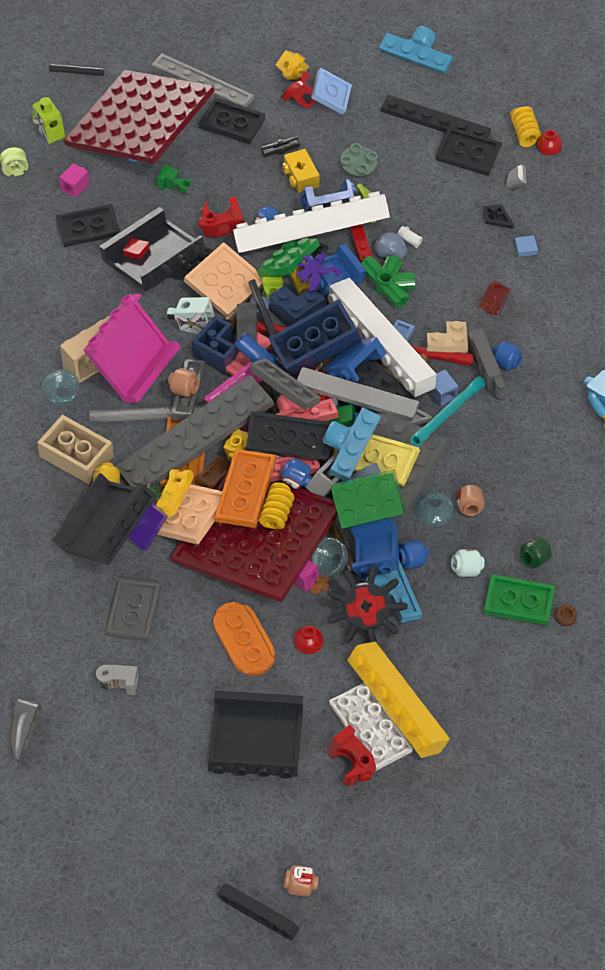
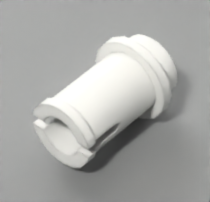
M402 226L397 234L404 241L417 248L423 238L410 231L409 227Z

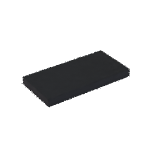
M251 411L246 451L326 463L329 460L331 446L325 444L323 438L332 422Z

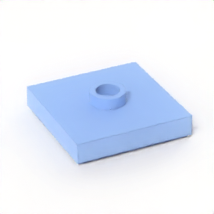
M320 68L317 71L311 98L340 114H344L352 85Z

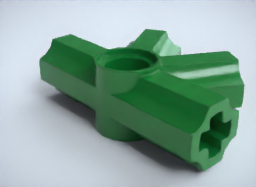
M395 255L387 256L383 266L374 257L369 256L365 258L361 264L366 269L365 275L374 283L375 291L378 294L385 295L395 307L400 308L404 306L410 298L404 290H414L415 288L414 273H399L403 262Z

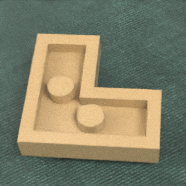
M446 321V333H427V351L467 353L466 322Z

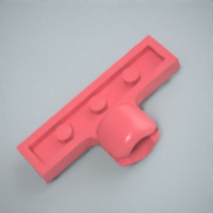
M283 394L277 400L279 413L275 415L320 421L338 418V412L332 398L320 401V404L306 410L300 408Z

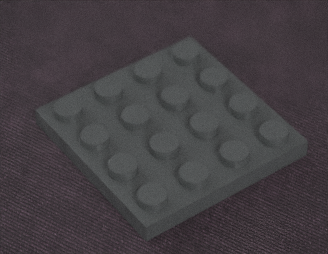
M378 412L377 414L381 418L373 434L412 445L410 441L411 436L422 427L395 415ZM432 433L419 446L420 452L404 487L400 486L406 512L450 444L448 439Z

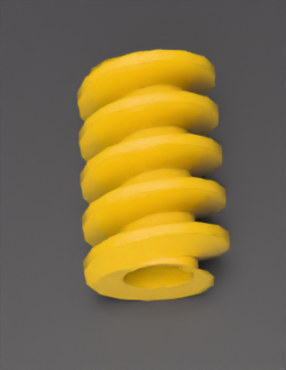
M527 106L517 107L510 112L517 138L523 147L533 146L541 136V131L533 113L534 111L531 107Z
M279 482L271 485L258 520L264 527L276 530L284 528L288 518L287 515L295 498L288 485Z

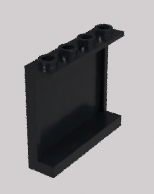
M160 207L99 246L103 261L144 291L149 290L206 251L203 236L200 235L194 239L168 221L164 210ZM132 238L149 242L150 248L141 259L128 257L123 254V249Z
M99 473L53 541L66 553L110 565L156 498V495L143 483H138L136 487L111 482L102 473Z
M215 690L210 752L207 759L208 771H212L215 774L229 772L240 776L257 774L260 777L276 775L285 779L297 777L303 718V696Z

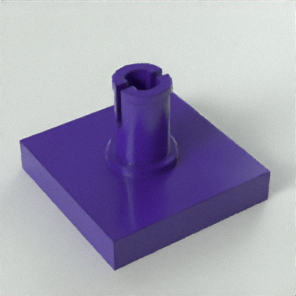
M152 503L128 538L140 549L147 550L168 515Z

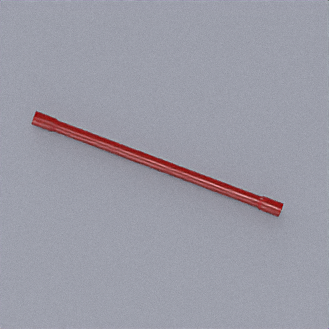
M258 321V333L268 335L264 322ZM273 324L276 333L287 328L286 326ZM412 346L419 355H427V358L469 366L473 364L474 354L427 351V348Z

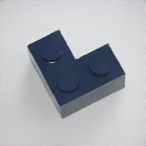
M284 285L269 295L270 311L288 327L325 307V298L316 290L312 293H309V290L297 297Z
M215 315L192 341L193 357L205 361L206 364L226 374L227 366L237 356V348L234 344L230 343L232 340V324Z

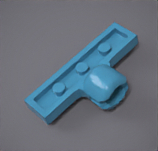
M424 26L417 27L412 38L409 40L386 33L379 46V51L442 74L447 73L453 61L452 56L431 48L436 39L435 33Z
M362 407L352 427H346L336 421L329 425L323 442L339 452L329 474L343 481L350 479L381 418L380 415Z
M400 561L399 570L376 575L375 584L381 588L385 587L395 578L400 582L395 589L388 593V597L392 603L403 602L408 604L407 610H396L401 623L421 619L422 612Z

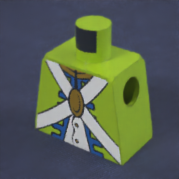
M44 97L39 102L32 105L33 123L48 144L65 138L61 114L51 99Z

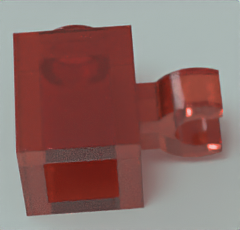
M494 280L488 286L479 306L483 307L487 313L497 315L503 309L512 289Z

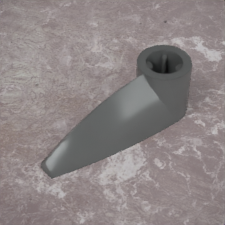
M21 698L17 700L14 707V719L11 730L12 752L14 759L19 762L23 758L42 711L41 703Z

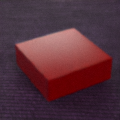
M132 238L123 249V254L128 257L141 259L150 248L149 242Z

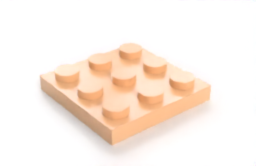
M222 243L184 277L186 284L200 296L209 297L211 305L225 317L237 309V304L245 303L253 295L248 284L250 280L255 279L259 289L263 286V278H259L257 270L225 243Z
M190 484L177 512L172 517L166 519L157 535L199 544L215 521L214 516L222 491Z

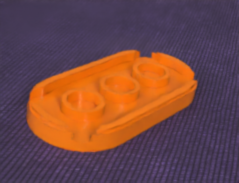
M229 602L219 607L213 619V626L234 667L239 672L251 676H258L270 670L274 664L275 650L252 608L246 604L245 606L239 604V602Z

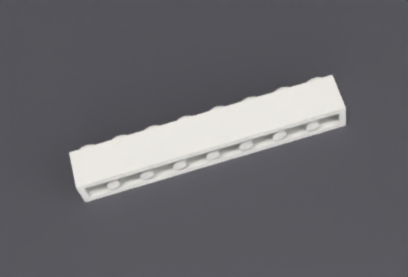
M379 191L368 194L367 198L361 199V196L349 198L350 202L334 201L330 203L331 206L323 208L322 204L311 207L312 211L304 212V209L292 211L293 215L287 217L283 213L275 215L274 220L270 221L262 218L255 220V224L248 225L247 222L237 224L236 228L233 229L237 251L240 253L389 218L385 194H380Z
M350 278L329 286V303L331 304L340 299L357 328L361 339L378 338L387 353L383 358H380L382 363L392 371L395 378H398L403 383L407 391H410L414 397H417L435 389L436 373Z

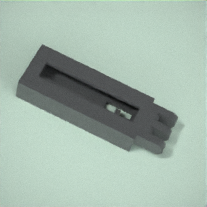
M483 329L472 330L469 334V348L471 353L474 354L477 368L481 377L486 382L487 392L493 391L496 399L501 400L504 397L505 383Z

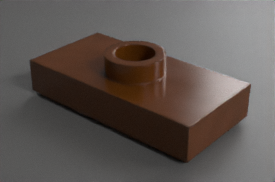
M219 456L195 477L194 482L201 487L217 488L229 471L231 463Z

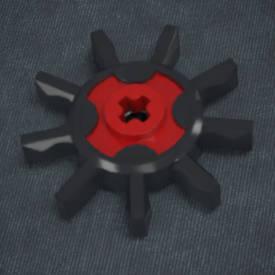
M371 565L368 571L367 582L360 584L356 583L351 572L348 570L344 571L345 579L349 582L351 589L348 590L346 595L336 591L328 590L327 595L333 600L343 602V611L328 617V623H337L340 620L346 619L351 624L349 631L345 634L344 642L349 644L354 639L356 632L362 630L368 632L369 643H377L375 629L380 628L382 625L391 633L398 635L400 633L399 629L388 620L390 611H404L408 609V604L390 603L388 593L400 583L398 579L391 580L385 587L381 588L375 584L376 566ZM365 601L372 604L369 612H366L364 609L361 610Z

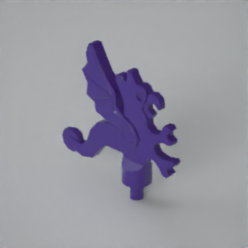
M324 252L321 255L318 254L312 261L309 260V255H306V257H303V260L307 261V263L300 262L298 264L299 268L305 267L304 270H301L302 272L299 273V270L296 272L301 279V283L304 281L308 283L309 276L312 274L310 277L309 293L318 289L319 284L322 283L320 280L321 275H327L331 272H335L334 274L337 277L342 275L341 270H338L336 267L324 268L321 266L326 256Z

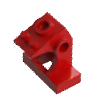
M236 196L229 198L230 207L221 214L210 212L208 204L205 202L204 208H201L202 217L199 218V228L202 229L205 237H220L233 233V229L236 228L237 224L245 223Z
M349 724L333 737L327 754L332 759L340 755L350 759L353 764V770L344 777L342 785L349 784L351 787L358 780L360 782L370 780L377 768L372 753L354 735L356 730Z

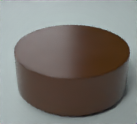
M562 605L556 610L555 620L561 626H572L577 620V611L570 605Z

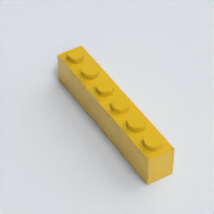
M376 642L357 645L347 661L419 756L424 758L441 753L450 738Z

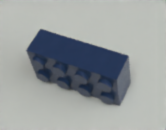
M340 299L269 337L271 345L286 372L292 377L298 376L302 367L311 369L362 341L357 328Z

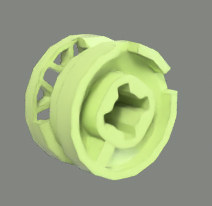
M13 147L1 153L0 163L5 175L24 174L23 171L28 169V162L23 149Z

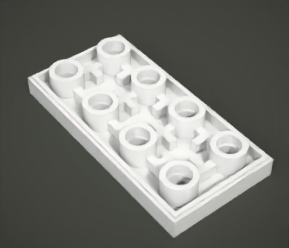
M365 683L329 700V705L343 726L346 728L350 724L356 730L354 735L372 753L377 768L376 771L413 751V748Z

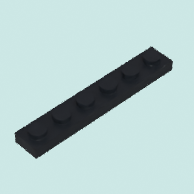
M390 95L386 97L381 106V112L444 133L447 132L448 127L486 138L491 133V128Z

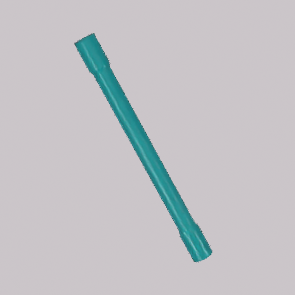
M476 377L468 384L465 390L431 421L411 436L410 441L412 445L419 447L440 425L473 395L477 394L486 384L484 378Z

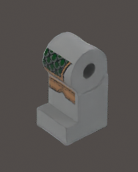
M102 665L97 669L96 678L100 688L104 690L122 688L126 689L127 694L136 695L139 678L137 667Z

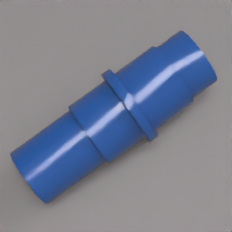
M247 332L235 342L234 346L249 359V362L253 363L266 358L286 372L284 367L275 359V355L270 354L263 346H260Z

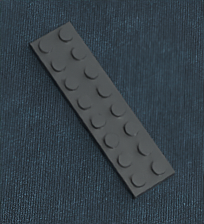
M249 375L117 464L116 468L120 470V474L131 487H136L138 483L155 486L169 477L172 469L179 470L250 422L251 411L263 413L274 405L273 400L257 381Z

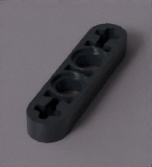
M223 884L217 892V897L222 902L288 940H293L299 931V927L293 921L231 885Z

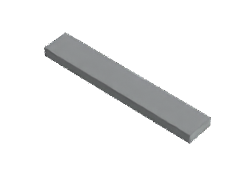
M162 53L151 64L152 69L171 78L212 85L215 91L212 96L217 99L246 108L254 100L253 94Z
M302 367L297 381L314 393L381 413L395 415L408 421H413L419 406V401Z

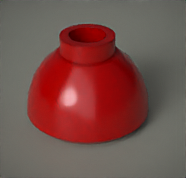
M547 130L537 139L536 148L542 154L555 155L562 149V140L555 131Z
M314 626L301 627L294 636V646L303 654H314L321 650L324 644L322 633Z

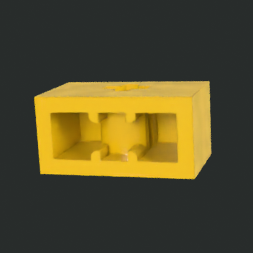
M306 149L284 155L283 171L285 175H289L290 185L292 188H296L298 194L302 193L305 187L312 186L313 189L319 187V173Z

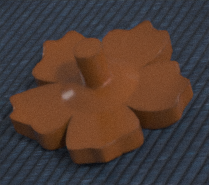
M321 574L320 579H315L314 585L310 588L311 594L316 595L320 594L321 590L323 592L329 590V583L327 582L330 578L328 575Z

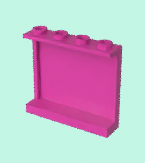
M128 294L124 296L121 300L122 303L110 313V318L99 327L98 333L89 339L88 345L83 350L124 403H138L181 347L177 341L168 342L138 303L142 296L141 294Z

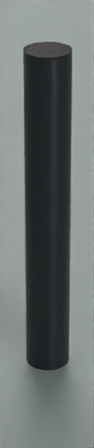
M50 64L49 71L99 76H104L105 73L104 68Z

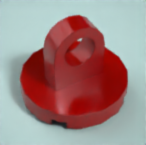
M304 71L283 93L281 98L286 102L292 96L301 106L305 108L312 107L316 100L312 99V102H306L303 97L306 93L312 95L313 88L306 83L311 74L308 71Z

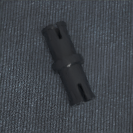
M295 135L294 137L284 140L278 139L275 143L261 146V151L264 158L300 147V142L297 135Z

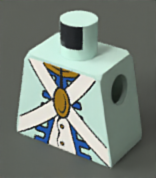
M209 297L181 298L177 308L169 307L167 311V318L177 320L181 331L199 334L215 316Z

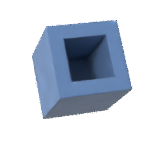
M443 370L436 373L435 389L429 392L438 404L442 406L458 396V385L448 372Z

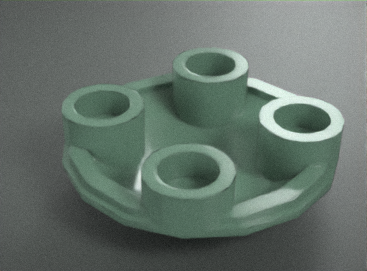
M353 143L350 148H347L342 153L340 164L347 173L355 176H364L375 170L378 156L376 152L362 147L358 143Z

